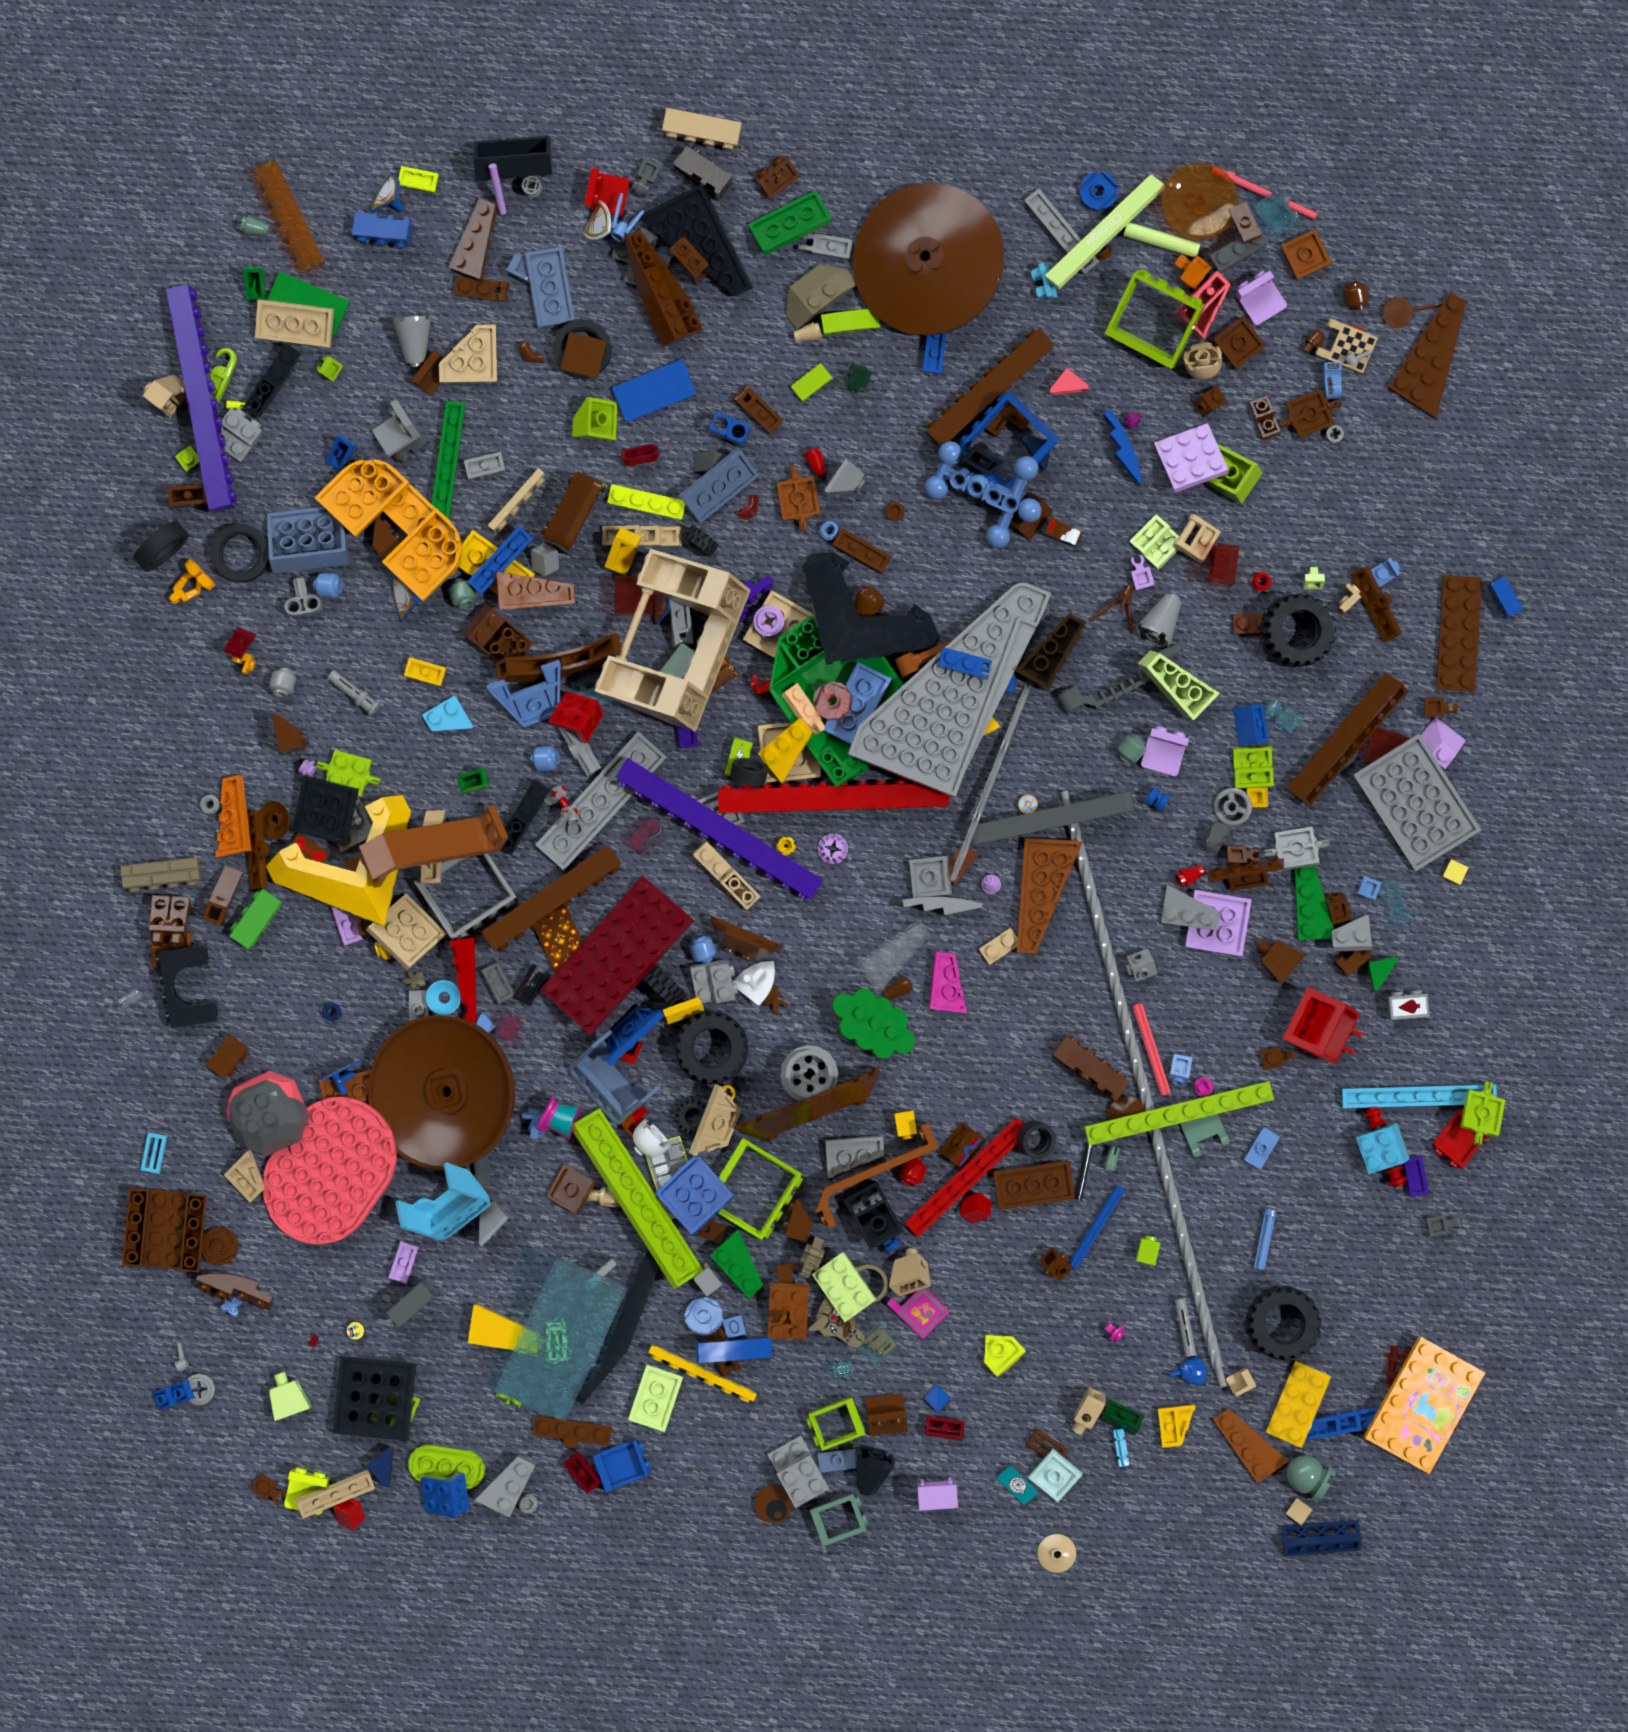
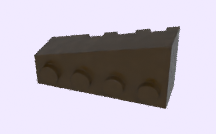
M1069 613L1015 670V673L1049 692L1084 631L1086 622Z

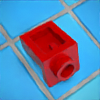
M753 675L754 680L750 681L753 692L757 691L758 695L769 693L771 679L763 681V685L759 686L757 675Z
M644 1106L632 1113L622 1123L632 1138L635 1128L644 1120L643 1117L648 1113Z

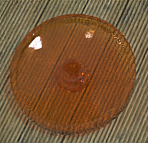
M1206 163L1190 164L1177 170L1167 181L1161 199L1162 212L1168 225L1179 235L1192 240H1208L1223 233L1233 221L1229 214V209L1238 205V193L1232 179L1220 168Z

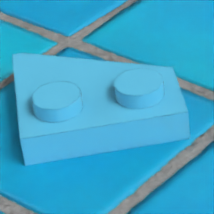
M456 696L449 698L422 714L432 732L474 728Z

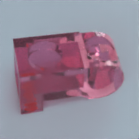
M655 819L646 821L628 842L643 854L647 850L644 845L653 836H657L661 832V824Z

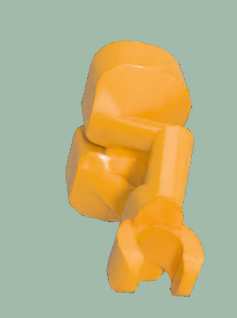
M191 558L184 563L187 573L183 574L172 587L174 593L169 599L173 603H178L181 599L185 602L200 594L201 587L210 591L216 586L214 581ZM192 577L196 578L195 589L184 592L182 589L187 580Z

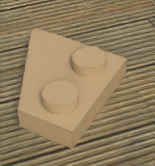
M251 1150L247 1151L224 1174L250 1203L265 1189Z

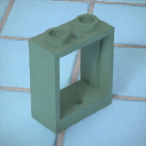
M853 1492L810 1508L823 1547L867 1531L866 1525L869 1524L866 1515H861L859 1507H862L859 1496H854ZM851 1501L860 1527L829 1538L820 1511Z

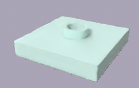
M1052 1449L1028 1478L1056 1502H1059L1083 1473Z

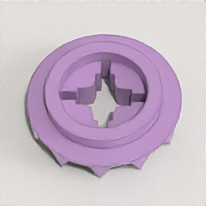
M774 606L760 608L754 616L755 629L761 635L767 637L777 635L784 626L782 612ZM765 614H767L769 618L777 617L772 622L773 628H771V626H769L768 624L761 625L766 621Z
M828 834L820 840L818 854L824 862L837 864L846 858L848 844L842 836ZM835 840L836 848H839L841 851H835L832 857H830V850L825 848V846H832Z

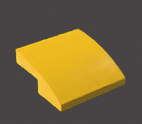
M700 997L663 1009L668 1024L705 1012Z

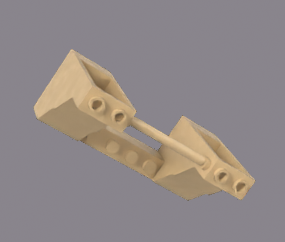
M650 549L644 559L642 571L637 577V585L642 588L643 594L621 647L622 652L619 653V656L616 655V657L608 656L602 666L601 676L596 681L595 692L602 697L621 702L669 724L696 732L751 590L729 572ZM653 593L665 596L709 616L704 623V631L698 639L697 649L691 657L690 667L683 679L627 662L626 656L648 599Z

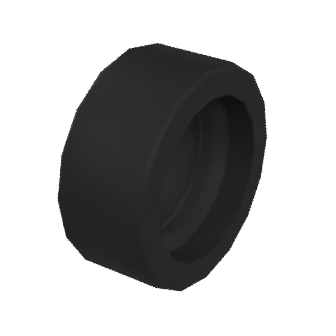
M738 758L732 762L730 776L740 784L761 786L766 782L768 767L758 760Z
M1040 1121L1026 1123L1021 1127L1017 1137V1144L1021 1152L1033 1159L1047 1157L1054 1149L1056 1142L1055 1133L1052 1128ZM1041 1129L1045 1133V1142L1040 1149L1032 1151L1028 1148V1137L1034 1130Z

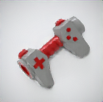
M561 785L554 787L546 796L544 802L547 805L559 802L563 808L560 819L557 822L558 826H564L567 823L570 826H574L580 821L578 810L575 807H570L565 798L567 794L566 788Z

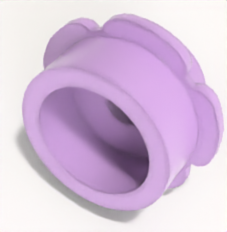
M306 759L300 766L299 773L312 776L316 770L315 762Z

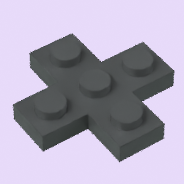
M641 227L642 233L655 250L659 235ZM616 241L611 258L629 264L623 282L637 286L626 242ZM657 252L667 268H669L672 257Z

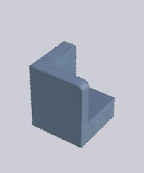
M514 254L506 271L509 275L528 284L529 276L526 261L521 256Z

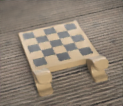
M1329 319L1327 325L1339 330L1331 351L1318 347L1315 353L1331 361L1341 362L1342 365L1363 373L1370 355L1360 359L1354 365L1347 364L1344 357L1351 352L1355 356L1368 350L1372 352L1378 337L1334 319Z

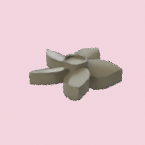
M408 971L409 978L402 980V983L410 984L412 990L417 986L426 985L422 979L423 972L414 974Z

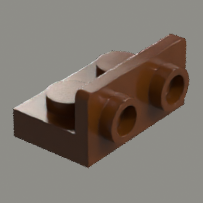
M784 155L774 158L771 161V165L758 170L757 175L754 177V180L759 183L769 199L800 177V174L789 158Z

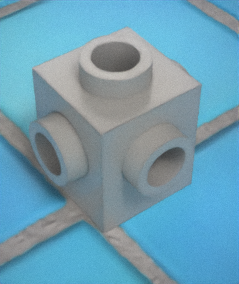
M1148 949L1127 956V972L1129 976L1133 975L1136 982L1157 974L1154 960Z

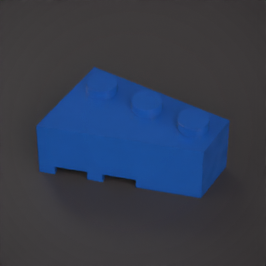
M355 212L352 236L360 243H367V240L375 241V244L379 246H386V243L394 244L393 247L405 249V246L410 247L413 222L410 217H404V220L395 219V216L392 215L382 217L378 216V214Z

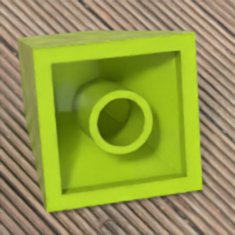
M586 397L573 417L572 437L591 440H616L618 402Z

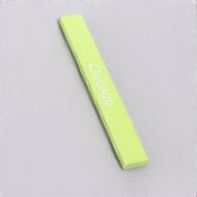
M1150 174L1045 275L1046 280L1060 289L1164 190L1165 184Z

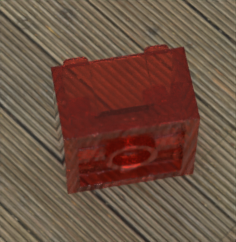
M1216 543L1211 547L1209 553H1212L1210 573L1205 577V580H1208V585L1228 588L1234 585L1240 546Z
M615 576V616H634L643 594L642 588L637 585L638 576ZM654 593L650 595L642 616H654Z

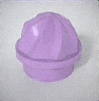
M988 875L982 880V889L986 893L995 894L999 891L1001 882L997 876Z

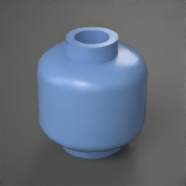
M320 573L317 579L313 581V589L316 590L319 597L336 598L343 590V581L336 573Z
M552 746L535 748L530 756L531 765L535 766L539 772L555 770L557 765L560 764L558 750H555Z
M701 934L691 939L688 948L693 960L702 962V964L711 962L713 960L712 957L716 954V948L711 937Z

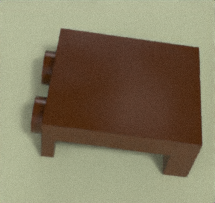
M682 237L670 248V255L674 262L695 285H698L709 275L703 272L709 264L685 237Z

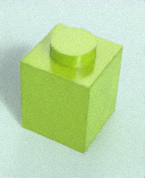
M1145 1235V1239L1140 1238L1136 1261L1156 1265L1160 1242L1156 1241V1237Z

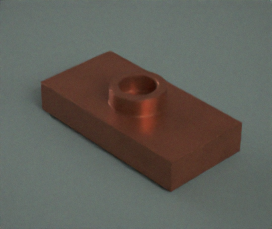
M962 845L949 861L950 878ZM970 847L956 881L951 880L954 885L957 884L979 855Z

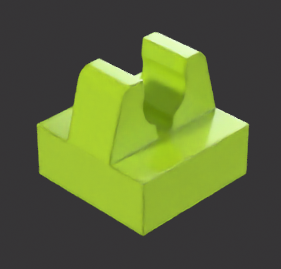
M330 356L323 357L324 363L321 367L317 366L316 369L324 377L334 382L343 365Z

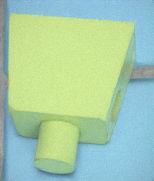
M285 1372L274 1375L277 1387L271 1388L269 1392L275 1421L312 1407L297 1379L288 1382Z

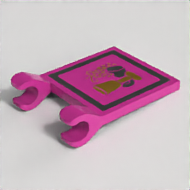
M927 1288L916 1291L902 1306L893 1298L887 1300V1304L922 1339L950 1312Z

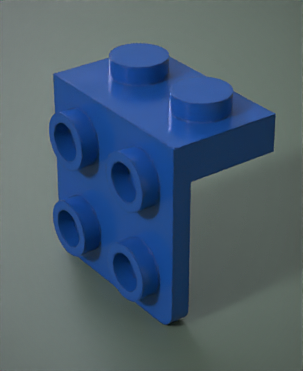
M458 1472L448 1479L423 1476L421 1478L424 1506L427 1513L456 1518L470 1509L465 1473Z

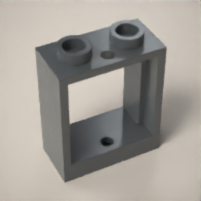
M426 1280L422 1281L387 1312L389 1315L387 1319L393 1326L401 1327L433 1299L437 1293Z

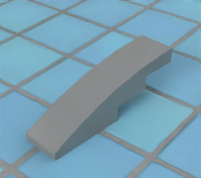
M919 897L902 900L903 908L922 904L924 911L943 908L944 915L982 908L981 903L949 897Z

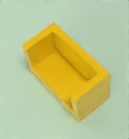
M620 528L614 538L605 567L626 575L633 563L642 536Z

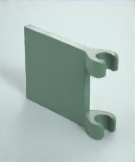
M1218 1114L1180 1123L1194 1157L1201 1155L1197 1142L1218 1134L1223 1146L1230 1143Z

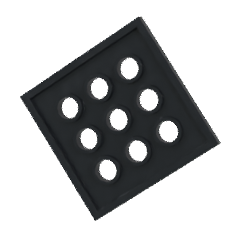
M341 1356L332 1434L409 1441L417 1363ZM356 1372H360L363 1376L362 1381L359 1383L354 1380ZM376 1373L381 1376V1382L378 1385L372 1381V1377ZM394 1375L400 1379V1383L396 1387L391 1384V1378ZM355 1391H358L361 1395L358 1402L352 1400V1394ZM373 1393H377L379 1396V1401L376 1404H373L370 1400ZM391 1395H395L398 1399L395 1406L389 1403ZM353 1410L357 1411L359 1415L355 1422L350 1419V1413ZM372 1412L377 1415V1421L373 1424L368 1420V1416ZM390 1414L396 1418L392 1426L387 1423V1417Z

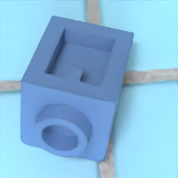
M1391 558L1371 569L1379 587L1400 575L1399 564L1396 560L1392 561Z
M1173 1054L1168 1077L1169 1083L1175 1086L1187 1085L1192 1057Z
M528 1109V1112L522 1113L521 1117L532 1119L529 1124L530 1138L533 1139L544 1137V1132L537 1130V1125L543 1114L537 1109Z

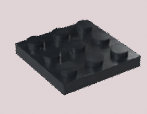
M303 775L292 831L344 845L348 844L359 788Z

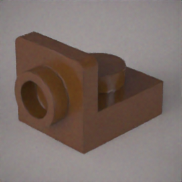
M1333 892L1325 897L1333 925L1351 920L1348 901L1343 892Z

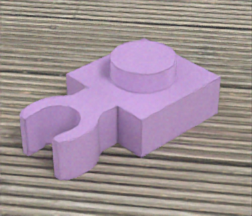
M1142 555L1139 556L1141 559L1139 564L1134 562L1133 557L1131 558V564L1136 569L1130 572L1136 591L1155 585L1150 567H1143L1144 558Z

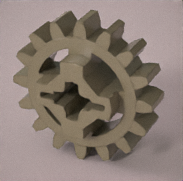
M815 1236L812 1245H806L799 1262L800 1265H803L800 1273L801 1276L809 1278L812 1270H818L825 1252L821 1249L823 1239Z

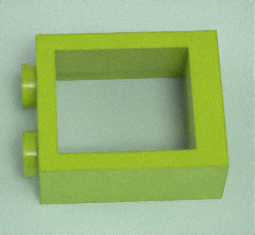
M852 1396L809 1412V1418H806L809 1428H814L816 1436H813L817 1447L821 1446L822 1451L866 1434ZM847 1405L856 1431L825 1442L815 1416Z

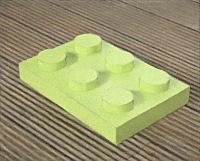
M842 1252L812 1274L844 1322H847L877 1300L845 1252Z
M647 1364L628 1420L665 1432L683 1376Z

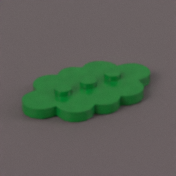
M868 989L857 990L852 996L844 993L833 998L831 1010L840 1019L838 1023L840 1035L847 1040L854 1039L856 1047L860 1050L870 1049L876 1058L885 1059L894 1052L906 1054L914 1048L915 1038L906 1029L908 1024L906 1013L902 1009L892 1008L888 999L884 997L876 998L874 993Z

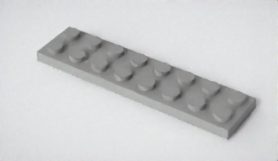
M639 731L570 806L577 808L579 823L574 826H570L568 823L564 826H558L557 820L535 844L562 870H565L634 794L635 789L630 786L624 788L617 783L618 779L615 778L627 757L652 773L667 758Z

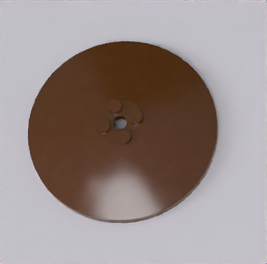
M921 183L908 186L881 201L864 221L855 243L853 256L855 281L861 297L869 309L890 327L918 336H934L949 333L974 320L994 297L1004 269L1003 240L998 225L991 213L979 200L968 192L941 183ZM926 251L929 252L930 258L927 261H922L921 254Z
M426 1016L406 1023L397 1029L378 1051L369 1077V1104L389 1124L395 1138L397 1154L402 1158L428 1169L445 1170L444 1164L446 1162L458 1167H464L486 1156L504 1136L510 1124L515 1106L514 1076L503 1049L482 1027L457 1016ZM445 1086H448L451 1089V1095L449 1097H447L443 1092Z

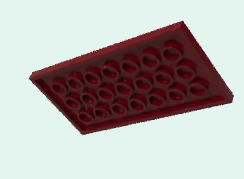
M642 876L540 991L592 1036L691 926L694 920Z

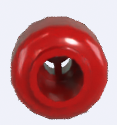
M917 1157L902 1164L899 1176L904 1184L915 1187L923 1182L927 1167L922 1163V1159Z

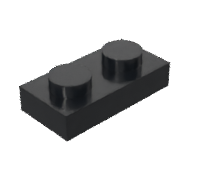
M532 964L513 997L530 1006L550 973Z

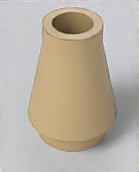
M812 322L794 331L796 342L812 341L823 337V332L819 322Z

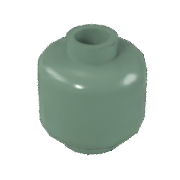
M463 579L453 581L448 589L452 604L460 609L470 607L476 598L473 587Z
M1136 734L1132 736L1126 735L1118 746L1119 757L1126 763H1129V761L1138 762L1146 751L1145 741Z

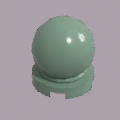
M1308 1455L1293 1459L1286 1470L1290 1486L1302 1494L1310 1493V1500L1318 1503L1319 1499L1323 1498L1330 1486L1327 1481L1331 1476L1334 1477L1336 1469L1331 1466L1323 1469L1320 1461Z

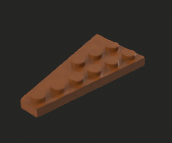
M1025 838L1017 953L1037 954L1083 843L1082 841Z

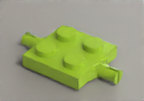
M334 750L329 764L318 761L317 764L324 767L316 765V769L327 771L326 780L359 788L358 796L362 797L364 788L368 783L379 786L380 783L373 780L381 781V778L370 776L372 760Z
M1489 1081L1484 1082L1483 1092L1470 1089L1466 1092L1460 1125L1461 1128L1476 1133L1473 1144L1478 1146L1482 1145L1483 1135L1495 1138L1499 1136L1505 1100L1491 1094L1493 1083H1489Z

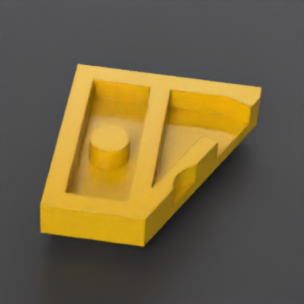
M1195 1405L1157 1408L1162 1448L1182 1446L1185 1433L1188 1430L1193 1411L1195 1410Z

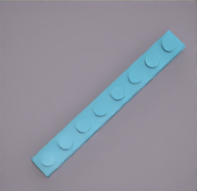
M1484 1085L1341 1089L1342 1108L1464 1105L1466 1092L1469 1089L1483 1092ZM1492 1085L1491 1094L1497 1097L1496 1085Z

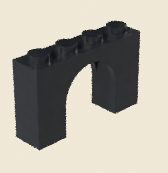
M207 943L160 950L158 955H156V963L158 967H161L162 973L159 974L160 985H164L165 993H162L164 1005L167 1004L168 1008L166 1021L170 1023L171 1028L215 1022L219 1019L216 1000L195 1003L185 1001L177 994L174 984L175 977L180 970L207 965L210 962Z

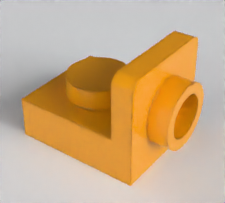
M245 654L242 659L232 656V661L242 664L245 661L242 673L248 675L249 671H253L256 663L254 656Z

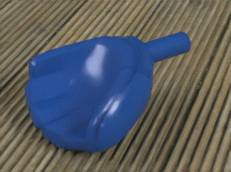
M1193 1356L1184 1361L1178 1367V1371L1168 1373V1377L1180 1376L1188 1384L1203 1385L1207 1376V1370L1203 1361Z

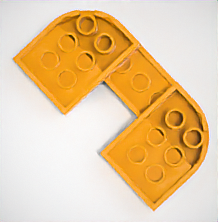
M374 459V461L359 460L345 467L315 497L355 538L382 511L408 536L382 563L423 602L449 576L452 577L461 563L463 553L462 541L455 526L410 485L395 468L383 461Z

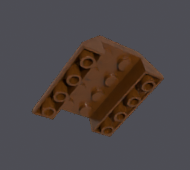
M130 1188L122 1265L200 1272L207 1195Z

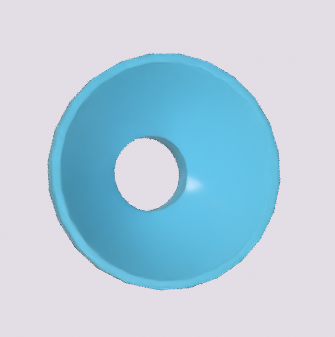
M437 981L427 990V1005L436 1014H451L460 1005V991L450 981ZM442 992H447L450 995V1000L446 1004L439 1001V995Z

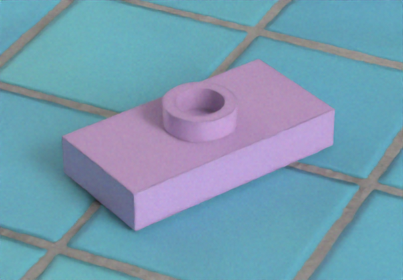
M400 1241L388 1278L405 1284L408 1283L419 1249L418 1246Z

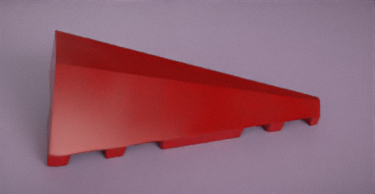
M476 939L450 941V946L453 951V961L456 968L461 1000L464 1005L465 1019L477 1024Z

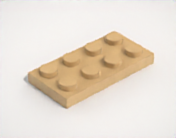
M258 299L255 338L331 347L334 309Z

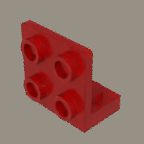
M592 167L584 202L585 209L594 211L599 200H601L608 207L610 214L614 215L619 195L623 193L618 215L623 216L630 179L600 173L598 168Z
M565 692L551 715L549 723L575 731L580 742L587 744L605 713L598 700Z

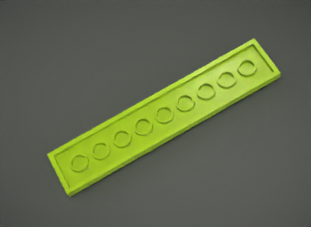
M599 1108L574 1123L572 1131L672 1287L676 1289L703 1271V1268L601 1109Z

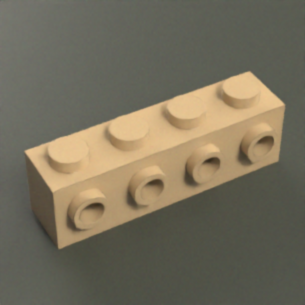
M666 108L662 133L669 139H677L679 137L684 138V141L689 143L699 141L703 142L705 146L714 147V145L722 146V149L733 150V148H738L742 123Z

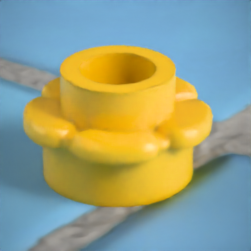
M781 837L778 840L777 850L783 855H790L791 852H794L796 846L791 837Z

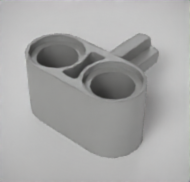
M304 578L294 579L296 597L286 601L285 611L293 617L320 612L323 607L321 599L316 595L307 594ZM316 599L318 601L317 607L310 609L308 606L309 602ZM298 603L299 609L297 612H290L291 604Z

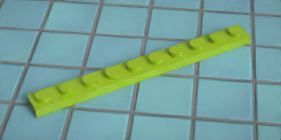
M1270 1081L1084 1126L1087 1143L1090 1146L1272 1101L1274 1097Z

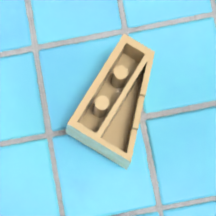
M176 375L154 380L152 384L148 383L143 390V397L169 418H171L187 396L184 381Z

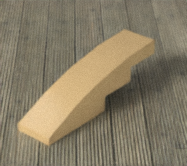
M602 526L603 546H612L620 528L642 536L639 546H682V527Z

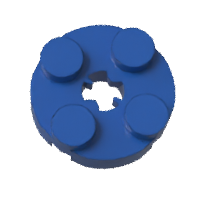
M1104 172L1088 174L1080 185L1079 195L1081 201L1091 210L1101 211L1109 208L1117 197L1116 181L1112 176ZM1102 187L1103 195L1096 196L1094 188Z

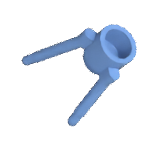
M623 193L619 195L610 228L612 229L611 236L619 242H624V236L629 234L630 230L644 214V211L641 210L629 225L624 222L617 223Z

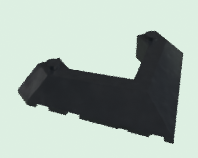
M835 552L812 553L805 561L802 569L803 573L806 574V586L808 594H811V606L816 626L820 633L821 647L825 651L826 665L833 664L835 661L850 662L862 658L871 659L891 656L893 653L898 652L901 654L913 653L919 649L926 651L931 649L938 640L939 634L931 615L915 604L907 615L858 617L843 577L850 562Z

